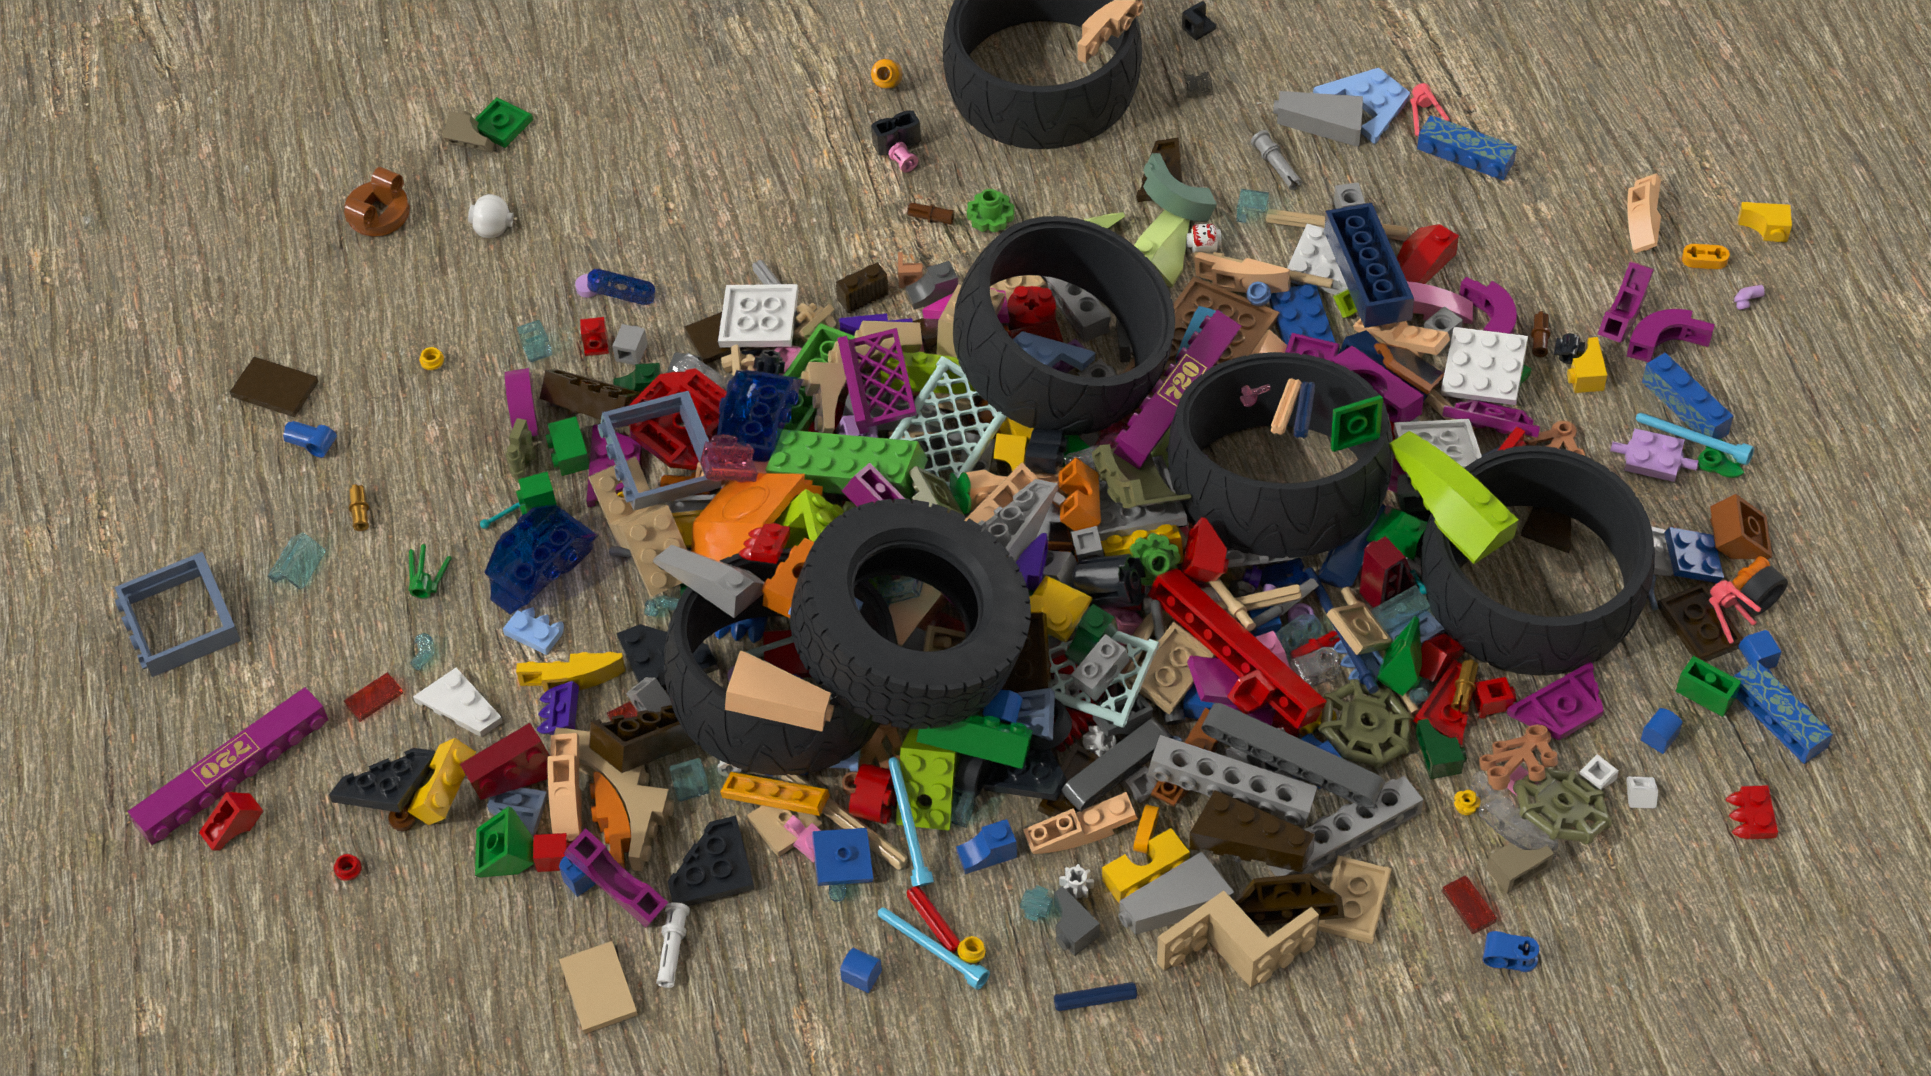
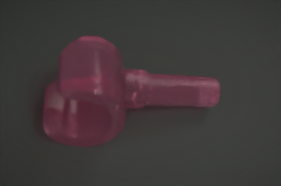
M1269 384L1254 389L1244 386L1241 391L1244 396H1241L1240 400L1245 406H1252L1256 403L1258 394L1269 391L1271 387Z

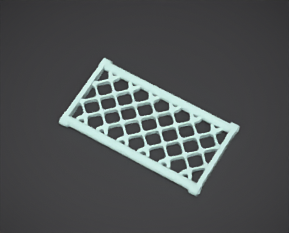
M941 356L936 363L937 368L914 401L917 415L902 419L889 439L926 441L929 451L925 452V455L931 458L933 467L925 470L935 473L939 477V471L951 469L956 477L959 478L962 472L972 471L1006 419V416L1001 414L1002 412H997L990 404L988 406L975 407L972 397L979 395L978 392L970 390L966 374L963 373L960 366ZM947 369L962 378L949 379L946 373ZM960 382L965 383L967 393L954 395L951 385ZM937 385L947 386L950 396L938 399L933 390ZM968 398L972 408L959 411L955 401ZM952 402L955 412L942 415L938 404ZM923 405H934L937 416L924 418L920 410ZM990 410L994 419L990 424L980 423L977 413ZM973 414L976 425L963 427L960 416ZM955 417L959 428L949 431L945 430L942 420ZM938 421L942 431L928 434L925 424ZM911 424L921 425L924 435L912 438L907 429ZM978 430L981 439L978 443H968L964 432ZM961 434L963 439L962 445L952 447L948 444V435ZM943 437L946 448L933 450L929 440ZM964 449L969 457L965 463H956L953 461L951 452ZM947 453L951 463L937 466L934 455ZM946 482L947 486L950 489V482Z
M1120 631L1114 634L1112 637L1114 641L1127 645L1128 657L1132 659L1136 668L1126 674H1118V677L1110 685L1121 682L1126 692L1113 698L1106 689L1105 692L1108 700L1103 702L1101 706L1091 703L1090 697L1084 692L1078 694L1076 698L1066 695L1065 686L1074 681L1073 678L1065 681L1061 680L1058 670L1068 665L1073 666L1075 670V663L1068 659L1066 662L1055 665L1050 656L1059 650L1067 651L1073 640L1066 643L1061 641V645L1049 649L1050 663L1052 665L1050 670L1051 673L1056 674L1059 680L1058 684L1052 687V690L1055 692V698L1065 706L1112 721L1114 725L1124 728L1151 662L1159 649V642L1152 639L1147 641ZM1143 650L1147 654L1140 667L1137 665L1134 657ZM1137 674L1134 685L1129 690L1124 681L1126 678ZM1128 698L1122 713L1116 712L1115 702Z

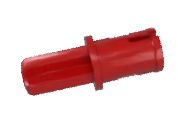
M1332 630L1317 639H1309L1307 644L1290 652L1292 662L1300 665L1314 657H1322V653L1334 648L1335 644L1340 641L1339 637L1332 640L1338 634Z

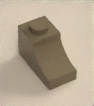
M459 110L458 113L449 112L443 133V138L449 144L490 153L493 152L495 145L489 138L479 134L477 129L478 122L472 117L471 113Z
M1509 843L1503 848L1499 846L1491 851L1486 870L1506 893H1509L1549 869L1554 853L1548 846L1535 850H1524Z

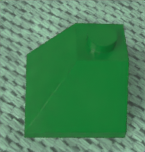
M1381 395L1333 409L1332 452L1380 438L1383 397Z
M1387 505L1367 536L1366 541H1378L1386 536L1406 558L1414 561L1422 548L1423 536L1428 521Z
M1416 616L1386 649L1376 678L1401 696H1404L1409 689L1414 690L1422 678L1419 676L1422 667L1420 619Z
M506 807L476 829V877L518 875L534 864V838L512 807Z

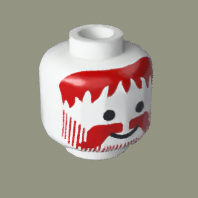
M1214 224L1194 225L1191 233H1187V248L1192 247L1193 253L1195 251L1211 254L1217 252V249L1221 248V230L1217 229Z

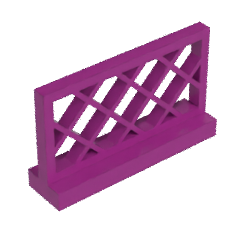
M897 328L848 340L847 336L837 338L855 422L860 434L870 432L869 427L917 415ZM894 337L895 342L889 350L880 346L884 339ZM866 344L871 348L864 356L856 352V346ZM876 350L886 354L880 363L870 359ZM890 357L900 362L894 371L885 367ZM866 363L876 367L870 377L861 373ZM880 371L890 375L885 384L875 380ZM895 378L904 382L899 392L889 387ZM871 384L880 388V391L874 398L866 394ZM885 392L895 396L889 405L879 401ZM900 399L908 402L910 405V409L902 411L894 407ZM876 405L885 409L882 416L871 418L870 413Z

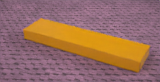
M730 772L720 791L722 798L817 816L821 815L830 796L828 789Z

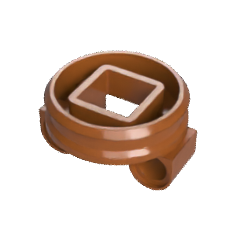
M378 167L373 172L371 182L362 184L349 194L345 202L344 215L346 222L349 223L352 229L366 236L377 237L388 235L405 223L410 213V206L407 195L402 189L405 185L402 175L383 167ZM375 201L388 205L379 217L375 206L372 205Z

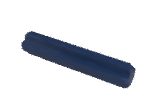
M1304 381L1301 384L1294 426V436L1296 438L1301 437L1304 439L1308 436L1315 393V384L1313 382L1308 383Z
M1134 982L1055 994L1054 1005L1057 1011L1135 999L1137 998V988Z

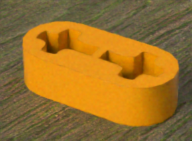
M1689 244L1683 250L1682 262L1691 268L1723 269L1728 264L1730 253L1726 247L1720 245Z
M1145 805L1135 836L1133 851L1144 854L1148 853V841L1153 838L1160 807Z

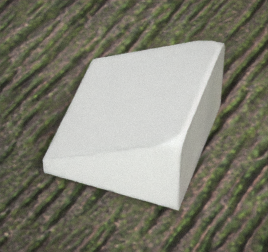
M1597 754L1579 774L1602 790L1617 779L1619 770Z
M1627 777L1629 807L1656 808L1658 789L1655 779L1653 777Z

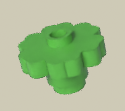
M986 189L982 193L976 194L974 197L975 201H970L967 204V219L971 220L973 228L981 232H985L988 229L994 233L1004 230L1007 227V223L1014 220V205L1010 203L1009 196L994 189Z
M1151 533L1147 539L1143 537L1137 538L1135 543L1130 546L1132 556L1134 558L1139 557L1144 566L1146 577L1141 578L1143 585L1152 586L1159 574L1176 569L1175 564L1181 560L1178 547L1173 543H1169V539L1165 535Z

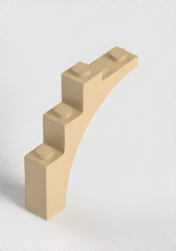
M862 321L859 330L855 331V338L897 328L903 352H919L922 346L920 323ZM894 337L884 339L880 346L889 350L895 342ZM838 341L835 342L832 351L828 353V363L808 362L806 370L801 373V386H805L806 396H813V408L817 409L815 430L819 431V433H833L835 429L837 400L842 390L847 386ZM866 344L856 346V352L865 356L871 347ZM876 350L870 359L877 363L881 362L882 352ZM866 363L861 372L872 365Z
M556 727L554 735L578 733L580 737L579 771L593 778L594 772H600L617 792L631 824V844L628 856L632 870L643 872L645 861L649 862L651 857V838L656 837L658 825L666 826L668 816L673 815L674 800L670 798L669 789L649 787V773L645 772L644 765L624 773L619 772L589 748V731Z

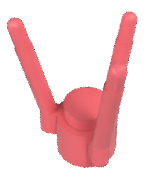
M1421 83L1413 88L1412 94L1414 97L1410 99L1413 109L1416 136H1419L1420 132L1418 105L1426 108L1433 104L1444 120H1450L1437 102L1428 84Z
M1724 580L1712 587L1710 590L1712 597L1709 599V602L1716 611L1728 642L1732 644L1734 640L1720 606L1729 608L1734 605L1751 625L1756 624L1755 620L1741 606L1737 599L1740 598L1757 612H1760L1761 608L1736 589L1731 581L1727 582Z

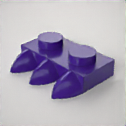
M570 681L549 689L541 696L540 700L548 703V705L538 713L541 718L547 719L537 728L539 733L554 735L556 727L575 730L579 692L578 684Z

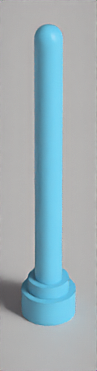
M1644 413L1636 415V420L1639 423L1731 454L1738 463L1748 465L1753 456L1754 446L1745 443L1742 445L1737 444L1736 446Z
M892 757L888 763L914 867L912 876H910L912 886H926L934 883L932 871H929L928 867L924 866L898 758Z
M883 907L878 910V916L963 973L967 984L976 990L981 989L987 982L990 971L983 966L968 964L888 909Z

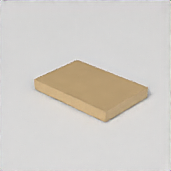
M1175 622L1172 623L1158 641L1159 649L1139 690L1141 694L1169 715L1194 684L1187 664L1191 655L1208 658L1215 657L1199 640ZM1137 674L1131 676L1127 681V683L1130 684L1132 687L1137 678Z
M1338 855L1329 887L1342 896L1345 918L1320 920L1318 931L1373 944L1392 869Z
M612 941L559 959L584 1034L638 1016Z

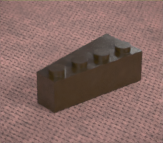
M554 368L545 370L539 399L547 401L549 406L565 407L570 409L571 412L585 414L601 420L603 412L629 406L642 392Z
M672 705L661 707L660 712L643 710L638 711L635 717L624 719L623 715L612 716V721L602 723L600 719L592 720L590 724L589 748L621 773L696 744L682 728Z
M1214 790L1190 831L1189 849L1196 851L1200 849L1213 851L1215 855L1224 856V854L1241 857L1240 860L1251 862V860L1266 862L1268 866L1302 872L1314 851L1315 834Z

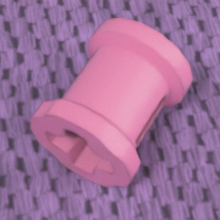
M898 142L889 150L888 154L891 160L899 164L902 172H910L917 166L918 157L908 151L905 143Z

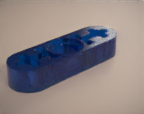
M594 269L588 273L587 287L594 293L641 305H648L655 299V286L649 281L602 269ZM624 284L628 288L625 290H618L615 288V285Z

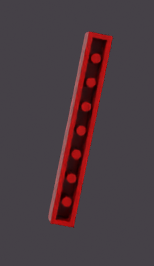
M1178 568L1157 576L1148 593L1149 597L1153 600H1159L1161 607L1240 678L1259 669L1276 687L1268 703L1294 727L1299 729L1317 721L1327 703L1326 699Z

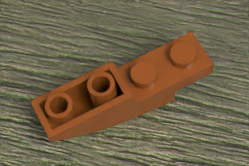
M1205 708L1184 743L1215 753L1217 750L1216 745L1219 741L1206 735L1201 729L1210 711ZM1158 781L1151 795L1176 807L1189 790L1169 782Z

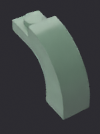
M1152 153L1143 170L1147 177L1143 187L1151 199L1166 211L1181 218L1194 221H1208L1217 206L1210 189L1191 187L1179 182L1168 171L1161 154Z

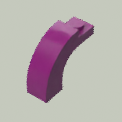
M1633 261L1629 262L1615 301L1604 314L1598 335L1620 343L1625 340L1636 321L1647 295V288L1654 272L1653 268Z
M1465 277L1461 282L1459 295L1472 301L1473 306L1483 310L1490 317L1491 320L1484 327L1483 331L1514 334L1517 312L1515 303L1509 293L1494 281L1485 286L1478 281Z
M1666 309L1648 315L1637 324L1632 333L1626 357L1650 362L1655 349L1661 343L1669 340H1683L1709 347L1715 324L1692 319L1693 311Z
M529 368L506 371L505 387L511 427L513 429L517 418L527 421L532 436H538L539 427L533 398L532 372H530Z

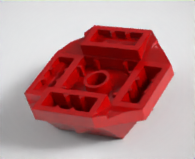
M696 368L687 369L684 372L659 374L630 404L634 405L689 391L716 458L737 436L734 397ZM679 412L629 425L631 438L669 468L697 469L699 460L685 426L677 425V423H683Z

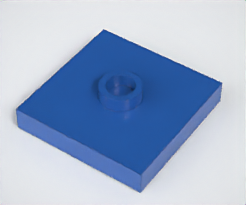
M867 828L812 832L818 886L868 883L873 881Z

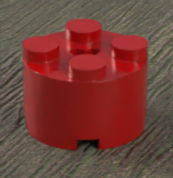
M1018 286L1014 289L1007 302L1009 330L1013 331L1016 336L1022 331L1041 337L1049 333L1051 335L1056 328V301L1052 291L1049 288L1038 286Z
M863 763L854 781L856 789L855 793H851L849 814L888 825L892 812L890 808L891 806H897V797L890 769Z

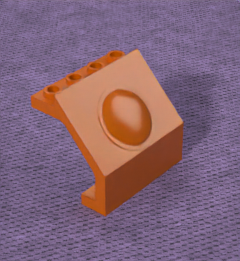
M735 473L694 520L691 552L718 561L731 557L746 548L743 543L751 538L748 532L755 528L763 527L764 523H774L793 498L805 489L822 496L823 486L812 485L813 480H804L805 474Z

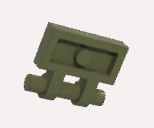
M519 418L516 419L510 433V445L507 447L506 453L507 462L510 464L511 476L517 483H519L518 479L524 478L525 469L529 461H532L535 456V446L532 444V433L529 431L527 421Z

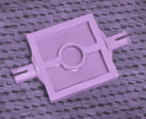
M1635 428L1628 445L1613 441L1610 452L1625 454L1626 464L1624 471L1675 482L1677 472L1681 467L1696 471L1698 460L1683 457L1684 439Z

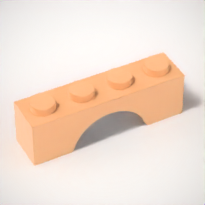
M987 470L965 472L971 483L969 492L971 497L970 511L974 510L1007 477L992 474ZM1032 472L1039 480L1058 483L1059 487L1058 472L1057 474ZM1058 488L1057 491L1061 495L1067 496V494L1064 491Z

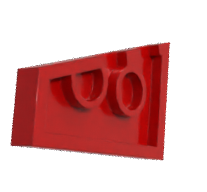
M1454 659L1416 715L1414 722L1417 723L1418 720L1429 719L1433 728L1440 734L1449 738L1457 737L1461 747L1468 719V711L1461 712L1462 701L1458 711L1451 707L1456 691L1454 684L1459 679L1462 664Z

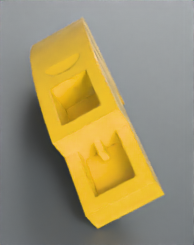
M581 652L570 654L569 662L537 663L529 661L517 663L516 674L520 686H543L545 693L553 687L570 681L578 684L579 690L587 689L619 676L625 672L626 667L622 653Z

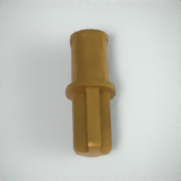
M353 484L349 490L351 501L349 511L352 513V526L356 531H365L369 528L367 516L369 504L366 502L364 486Z
M1472 659L1463 662L1459 679L1454 684L1456 691L1451 707L1458 711L1461 701V712L1468 711L1471 694L1476 689L1474 683L1479 665Z

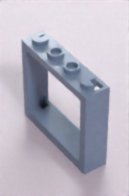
M689 391L602 413L601 424H598L599 434L601 438H605L607 441L606 450L610 460L614 459L617 480H622L624 498L627 503H631L633 511L720 488L723 475ZM679 412L705 476L638 493L614 429Z
M203 552L115 587L119 599L115 600L116 606L120 613L124 611L126 616L121 618L127 632L132 630L134 634L129 636L134 649H140L142 653L137 655L142 669L148 668L152 677L241 641ZM202 576L223 627L152 656L131 604Z

